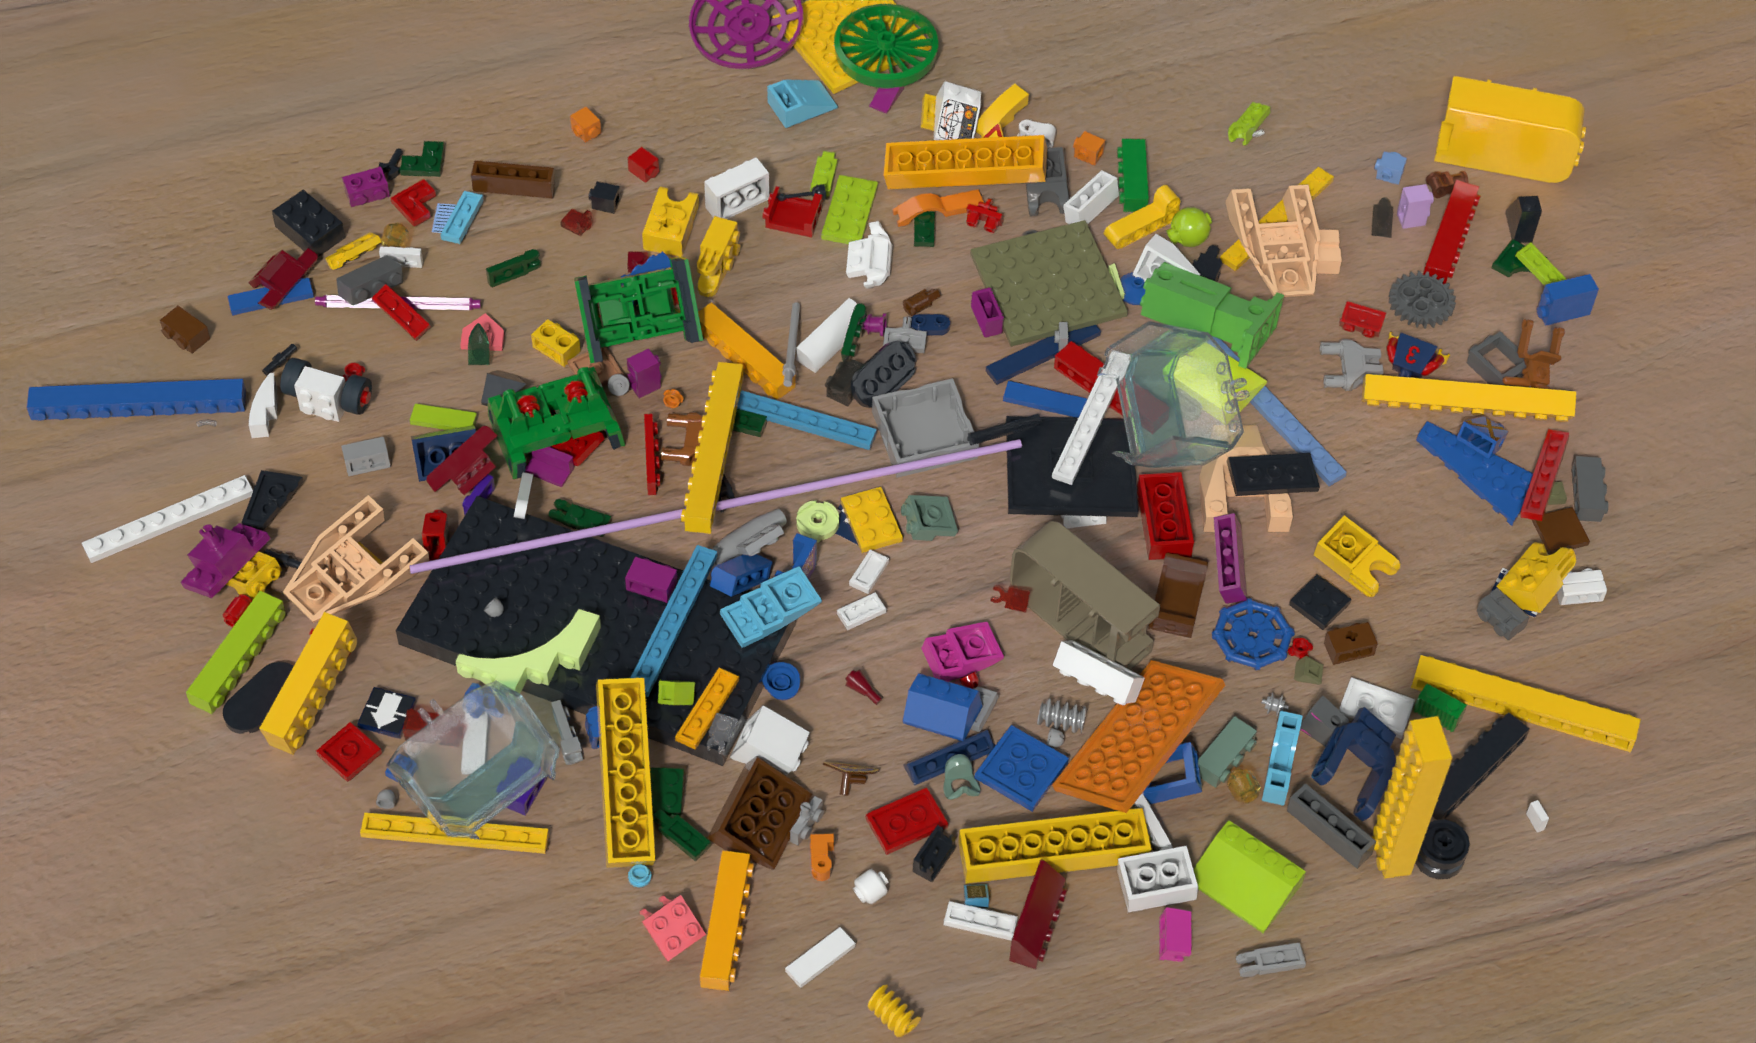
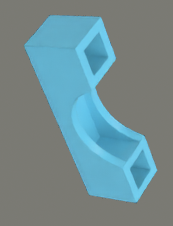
M1280 711L1261 801L1282 806L1285 804L1302 715Z

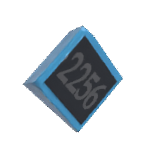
M964 885L965 905L988 907L989 894L987 885Z

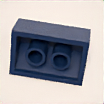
M474 425L411 436L419 482L425 481L435 468L476 432Z

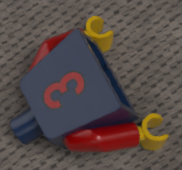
M1392 332L1389 333L1386 347L1388 360L1393 364V370L1399 372L1398 377L1422 378V376H1428L1441 365L1446 364L1450 357L1449 353L1448 355L1441 354L1442 349H1439L1437 353L1438 346L1404 333H1399L1397 337L1393 336Z

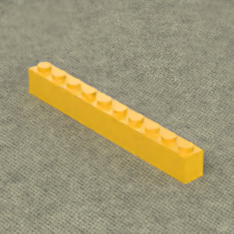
M718 362L717 369L712 371L713 385H709L708 391L710 400H706L705 403L707 415L702 417L703 430L699 431L698 436L700 446H696L695 449L697 461L692 462L691 473L693 477H689L688 481L690 493L685 494L684 505L686 509H682L681 522H685V531L711 534L743 383V364Z
M1366 374L1363 377L1361 402H1367V406L1388 404L1389 408H1400V405L1409 406V409L1421 410V407H1428L1430 411L1441 412L1442 409H1451V413H1463L1464 410L1472 411L1471 414L1484 415V412L1493 413L1492 416L1505 417V414H1512L1514 418L1525 419L1526 416H1535V420L1556 418L1555 421L1568 422V419L1575 417L1576 391Z
M1420 655L1411 686L1413 689L1422 691L1428 683L1467 705L1501 715H1506L1509 712L1518 720L1627 752H1631L1636 742L1641 720L1630 714H1622L1609 708L1598 707L1585 701H1578L1567 698L1564 695L1550 693L1541 688H1533L1520 682L1505 680L1496 675L1481 673L1476 669L1464 668L1455 663L1437 660L1431 656Z

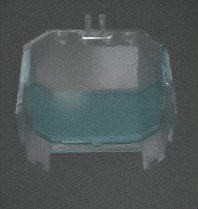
M1148 321L1107 347L1104 354L1106 357L1103 368H1099L1097 376L1116 379L1130 453L1115 451L1112 454L1123 458L1130 465L1148 468L1204 466L1235 447L1244 433L1238 401L1245 400L1250 396L1247 390H1241L1236 393L1235 389L1247 385V381L1245 378L1233 380L1227 353L1208 332Z
M496 680L472 690L446 711H443L438 703L432 699L429 702L430 706L439 716L432 721L425 709H419V714L428 725L401 744L386 764L410 799L439 830L449 837L479 839L474 832L547 776L555 781L556 761L559 758L560 748L523 696Z

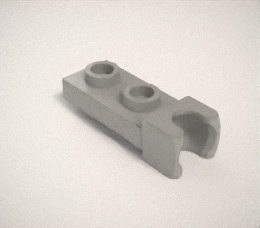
M560 700L551 702L553 716L562 739L560 743L565 764L578 763L583 760L582 749L578 737H576L574 726H569L568 724L570 720L567 707H562Z

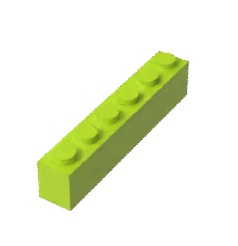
M262 591L258 592L186 691L189 704L210 714H213L217 708L222 706L225 696L234 689L240 675L247 671L253 657L260 653L263 643L272 636L276 625L283 621L286 612L282 600Z

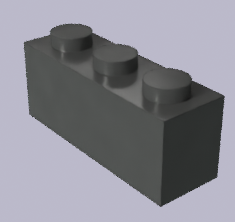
M386 255L336 278L338 296L354 306L373 297L385 284L390 288L403 283L402 265Z
M1575 456L1571 467L1575 513L1579 521L1601 522L1604 514L1608 513V501H1605L1607 484L1603 483L1605 466H1602V461L1599 457Z

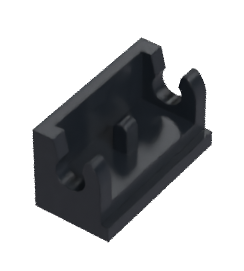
M939 825L936 826L913 859V872L932 883L956 849L954 835L951 834L949 838L943 834V828Z

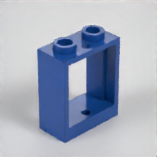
M1191 742L1180 744L1166 762L1184 759L1186 779L1151 787L1150 782L1143 791V795L1149 804L1202 792L1198 754Z

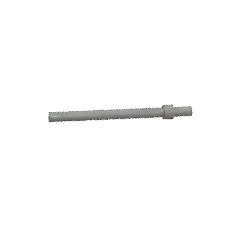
M799 303L792 304L786 364L783 366V384L786 387L792 385V378L796 370L794 360L800 314Z

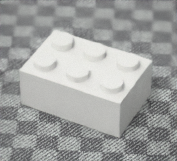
M757 158L745 161L739 166L728 169L704 181L705 208L713 218L717 216L728 219L767 201L769 198V172Z
M1187 846L1118 859L1117 872L1128 913L1197 900L1198 885Z

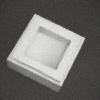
M1538 800L1531 802L1526 815L1538 833L1545 830L1549 817Z

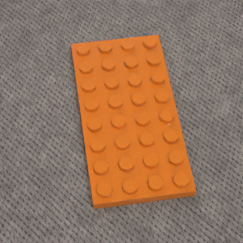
M1151 660L1140 674L1145 679L1136 702L1126 703V705L1117 703L1052 784L1054 790L1127 813L1226 686L1224 680Z

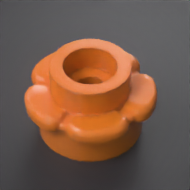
M667 389L664 391L663 402L667 407L677 408L683 402V395L678 390Z

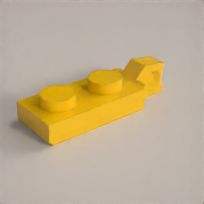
M369 232L337 249V252L325 258L329 268L332 270L340 268L346 260H354L359 257L360 253L375 249L376 245L381 243V239L378 235Z

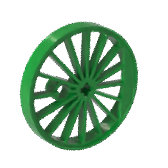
M896 4L869 5L852 12L841 21L834 36L835 55L839 66L852 79L872 87L897 88L918 81L931 70L937 56L938 35L932 23L925 16L911 8ZM878 16V19H872L870 21L867 19L870 17ZM882 16H894L889 31H886ZM899 17L908 20L895 34H893L894 28ZM862 21L868 28V32L854 24ZM913 24L921 27L903 35ZM847 30H850L861 37L845 35ZM923 34H927L929 39L912 40ZM847 42L857 45L841 47L840 43ZM932 46L931 51H926V50H921V49H916V48H915V47ZM851 53H860L850 58H847L845 55ZM910 55L923 57L925 60L921 62ZM885 56L890 74L879 73ZM880 57L875 72L868 71L867 69ZM890 57L894 60V62L898 65L902 72L893 73ZM869 58L861 67L855 65V63ZM901 59L913 65L914 67L908 69L905 66V64L901 61Z

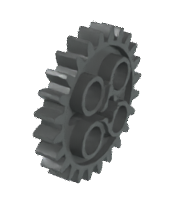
M1418 271L1417 275L1410 272L1409 277L1403 274L1402 279L1397 278L1396 283H1393L1390 289V309L1395 310V316L1401 315L1400 321L1407 319V325L1413 322L1416 328H1418L1419 324H1422L1424 329H1426L1427 324L1434 328L1436 323L1442 325L1443 320L1448 321L1449 316H1452L1456 305V296L1453 295L1454 289H1449V283L1443 284L1444 278L1437 280L1436 274L1432 277L1429 276V272L1422 275L1420 271Z

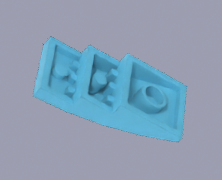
M797 567L762 582L760 588L742 595L740 601L722 608L720 615L743 648L788 625L819 605L822 600L801 568Z

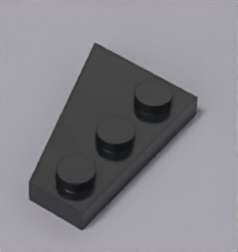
M261 470L243 516L242 524L258 530H264L303 484V477Z

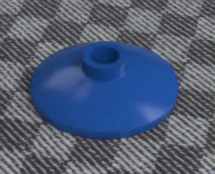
M1133 272L1125 274L1120 278L1125 293L1122 300L1132 305H1140L1146 291L1143 289L1145 282L1141 277L1133 276Z

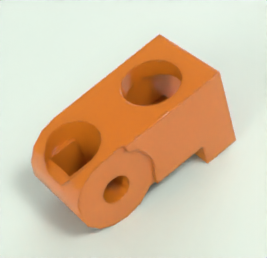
M810 834L812 876L818 881H826L832 873V862L828 857V851H834V834Z

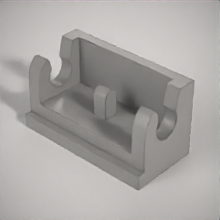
M384 437L341 446L348 476L390 467Z

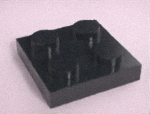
M1317 574L1290 600L1289 605L1324 630L1350 605L1351 598Z

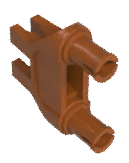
M689 412L687 415L668 413L667 427L686 428L684 447L681 449L662 447L661 461H677L682 466H691L693 461H697L695 449L696 446H700L698 436L699 431L703 430L702 416L695 412Z

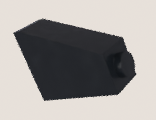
M1518 196L1506 209L1505 214L1511 239L1519 243L1533 242L1542 213L1538 196Z

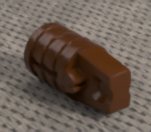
M923 289L903 300L904 310L909 316H914L916 313L932 306L931 302L941 297L939 290L931 289L927 291Z

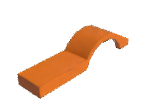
M979 189L943 197L926 193L910 198L895 207L892 213L893 215H899L900 220L897 221V225L901 227L909 225L912 219L923 212L939 211L945 217L967 213L968 203L978 206L979 201H984Z

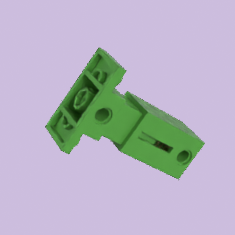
M1163 262L1159 268H1155L1151 278L1146 279L1143 287L1146 291L1141 299L1140 306H1142V316L1207 341L1213 336L1232 343L1231 350L1238 352V357L1240 358L1238 366L1246 369L1276 330L1284 295L1277 292L1268 301L1253 297L1251 301L1230 294L1231 287Z

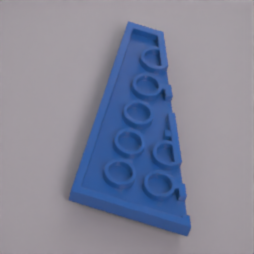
M1427 421L1417 435L1416 441L1433 456H1438L1445 463L1444 466L1456 472L1459 475L1458 478L1481 499H1486L1493 506L1492 509L1506 517L1507 522L1512 526L1521 513L1533 473L1496 455L1488 459L1457 440L1456 435Z

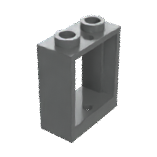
M1501 331L1494 336H1488L1483 343L1474 345L1468 352L1467 364L1488 384L1505 385L1502 380L1506 376L1523 378L1522 370L1526 368L1524 359L1518 356V347ZM1494 348L1499 349L1516 365L1503 375L1483 357Z

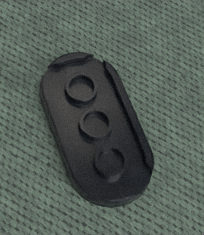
M889 342L854 373L851 379V392L856 402L863 407L872 408V397L896 392L915 373L916 356L913 349L904 342Z
M274 662L262 668L225 703L223 718L226 726L238 734H243V732L254 733L260 730V726L294 666L286 662Z

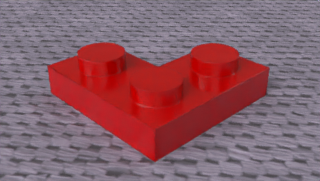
M422 179L392 196L391 203L415 227L431 218L430 212L423 203L435 197L436 192L425 179Z

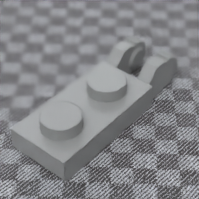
M1300 943L1255 949L1252 952L1236 956L1238 964H1246L1254 960L1256 965L1241 968L1239 973L1242 977L1300 969L1306 966Z

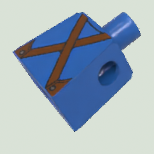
M1482 416L1465 420L1456 439L1490 459L1501 449L1508 431L1502 424L1495 423L1489 418Z

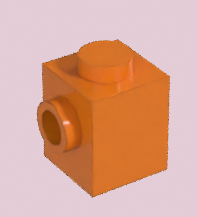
M587 107L570 115L571 129L584 142L601 134L600 120Z
M1084 131L1074 141V157L1095 166L1104 154L1105 140Z

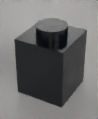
M597 181L594 189L591 188L589 192L592 209L615 214L621 200L620 186Z

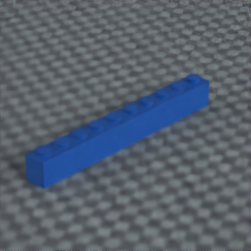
M243 379L29 387L27 410L30 419L38 421L48 419L64 420L73 418L245 412L246 389Z

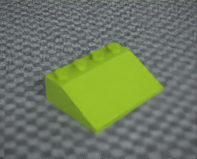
M1229 820L1215 836L1193 869L1198 890L1263 934L1302 886L1306 874L1305 870Z

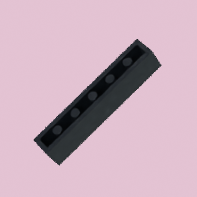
M1509 712L1503 718L1498 717L1492 724V729L1489 732L1485 730L1479 736L1478 742L1475 745H1469L1464 752V756L1461 759L1456 758L1450 765V770L1447 772L1432 817L1436 820L1446 819L1526 740L1530 728Z

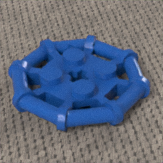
M1247 598L1246 601L1228 608L1223 607L1219 611V619L1215 630L1211 634L1212 639L1216 640L1226 656L1225 660L1260 670L1261 667L1279 660L1284 661L1287 658V650L1295 633L1294 629L1290 628L1281 614L1278 606L1272 607ZM1246 610V615L1238 618L1234 616V614ZM1253 610H1256V611H1259V612H1262V613H1265V614H1268V615H1267L1266 617H1264V615L1261 614V613H1254V614H1253ZM1274 619L1281 630H1275L1271 622ZM1226 622L1232 625L1231 631H1224ZM1249 632H1255L1257 638L1248 636ZM1275 639H1282L1279 647L1273 645ZM1226 640L1231 641L1234 646L1233 649H1231ZM1244 652L1250 653L1249 656H1251V657H1253V658L1240 655L1239 653H1242V654H1244ZM1270 653V655L1260 658L1261 655Z

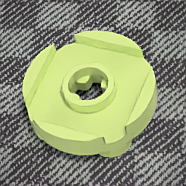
M817 500L809 501L802 505L797 512V529L801 535L817 540V543H819L821 540L833 536L839 529V513L828 502L824 501L823 504L817 503ZM814 518L822 519L821 523H815Z

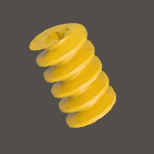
M883 985L872 995L868 1003V1009L874 1011V1015L881 1018L883 1024H888V1029L894 1031L896 1037H903L919 1024L921 1018L918 1016L912 1019L914 1011L910 1010L906 1013L908 1005L904 1003L899 1006L901 998L897 997L893 1000L892 997L895 992L891 990L885 993L888 985Z

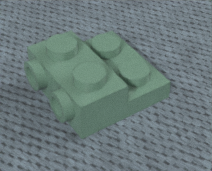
M909 495L901 506V514L906 516L907 519L906 531L912 535L913 540L932 541L935 536L955 537L958 532L948 497Z

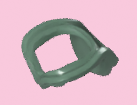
M963 754L952 756L945 765L943 792L949 800L956 799L963 793L973 797L980 795V786L973 777L971 762ZM957 779H965L971 784V789L968 786H962L956 792H953L951 783Z

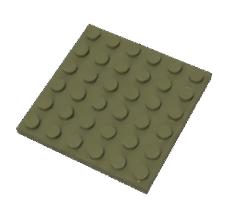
M1085 220L970 250V255L984 287L992 288L997 304H999L998 307H1000L1001 313H1003V331L1010 347L1054 336V331L1059 328V322H1067L1068 332L1127 317L1128 311Z

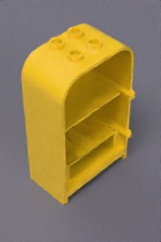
M1453 76L1445 121L1442 120L1434 161L1547 183L1562 182L1569 178L1573 167L1578 166L1580 155L1577 154L1583 151L1584 141L1581 139H1584L1586 127H1583L1585 108L1581 102L1574 98L1537 91V88L1529 90L1491 83L1489 79L1486 82Z

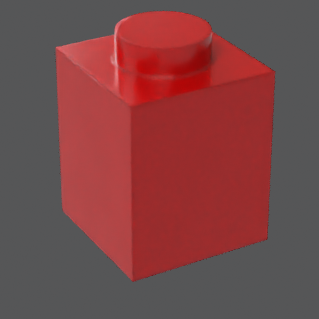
M640 147L628 157V171L646 183L659 173V159L643 147Z

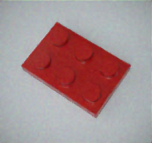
M927 787L865 814L866 821L886 855L929 837L937 825L942 827L943 830L948 828L947 820Z

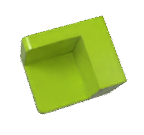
M659 681L658 703L693 705L695 682Z

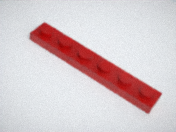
M1548 429L1521 509V518L1543 520L1569 441L1568 432Z

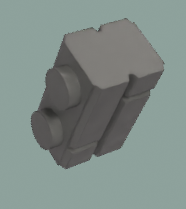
M1498 588L1479 602L1477 608L1480 619L1484 622H1489L1494 627V631L1499 636H1504L1507 640L1512 639L1517 633L1521 632L1527 626L1529 616Z

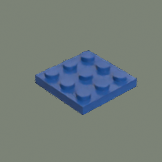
M1011 725L976 771L974 778L1033 812L1068 764L1069 758Z

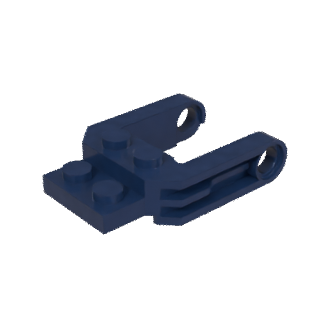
M1360 708L1352 723L1334 729L1311 774V778L1320 786L1327 784L1334 776L1347 749H1349L1363 763L1372 768L1357 798L1358 803L1353 812L1360 821L1367 820L1374 813L1388 785V781L1392 777V769L1396 765V759L1391 745L1396 734L1367 708Z

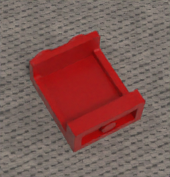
M775 186L774 192L769 194L768 208L765 207L763 211L765 228L812 238L822 210V195L815 193L812 200L796 197L779 201L780 187Z

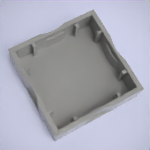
M953 379L926 384L912 390H900L872 397V413L892 466L979 447V444L976 443L971 446L969 441H967L968 433H972L974 430L970 420L964 413L962 400ZM978 457L896 473L895 475L898 478L978 459Z

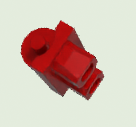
M988 198L986 203L979 201L978 206L969 203L967 205L966 223L970 227L977 228L979 220L986 222L984 230L994 234L998 226L1002 227L1004 221L1002 220V214L997 212L998 207L992 205L993 199Z

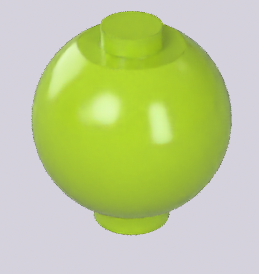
M1183 208L1174 215L1171 221V228L1166 230L1173 244L1179 242L1184 247H1197L1207 240L1211 231L1210 224H1212V220L1208 213L1204 214L1198 208Z

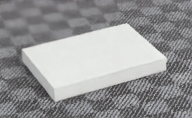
M1351 677L1339 711L1352 722L1358 710L1365 707L1392 730L1397 738L1401 739L1415 699Z

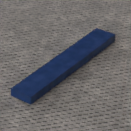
M1096 325L1070 331L1068 332V343L1072 341L1080 346L1101 336V330ZM1054 336L1047 337L986 366L985 371L994 383L998 385L1055 358V355L1060 352L1058 351V343H1054Z

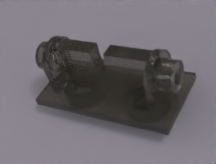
M1386 197L1381 198L1378 204H1373L1371 236L1392 237L1394 206H1390L1391 202Z

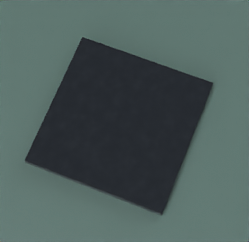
M1006 416V423L1028 416ZM1040 417L1042 419L1041 426L1006 436V442L1020 439L1022 444L1021 448L1006 451L1008 514L1138 517L1132 419L1103 418L1072 485L1053 479L1052 473L1078 418Z

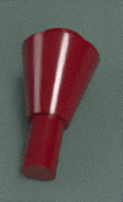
M861 669L858 671L852 670L845 678L847 681L846 687L863 696H867L876 705L882 701V698L873 690Z

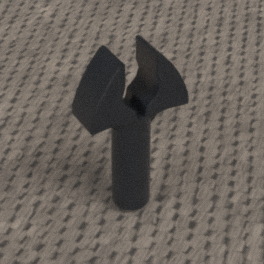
M399 148L395 150L387 164L379 162V167L382 168L383 173L391 170L387 175L388 181L400 174V168L395 167L403 154V151Z

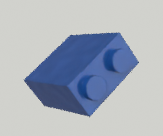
M1591 274L1545 285L1539 306L1537 307V315L1543 320L1545 326L1591 314L1599 291Z

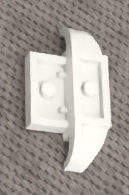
M879 221L869 223L871 235H868L867 239L851 241L848 247L846 274L849 278L866 275L868 279L867 282H864V287L867 289L881 285L886 277L890 276L892 243Z

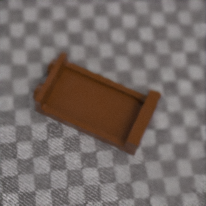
M1165 554L1155 601L1160 604L1159 615L1149 624L1148 629L1187 638L1192 637L1208 562L1182 557L1178 554Z

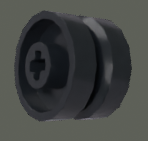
M1445 819L1431 821L1415 862L1419 870L1428 877L1438 880L1456 876L1462 869L1469 851L1470 842L1467 833L1455 822Z

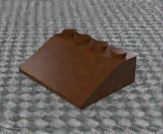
M756 757L745 764L707 839L725 851L750 854V861L774 870L790 840V830L800 816L802 803H808L813 794Z

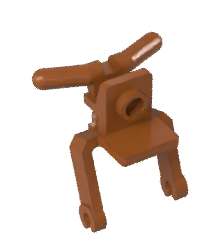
M1524 319L1521 325L1522 332L1517 352L1519 358L1525 361L1526 368L1522 370L1524 376L1523 378L1506 376L1502 382L1505 385L1525 387L1531 385V388L1551 389L1547 386L1550 384V365H1555L1556 362L1561 361L1559 351L1565 329L1561 327L1554 328L1549 352L1539 351L1533 355H1528L1527 351L1534 322L1533 320Z

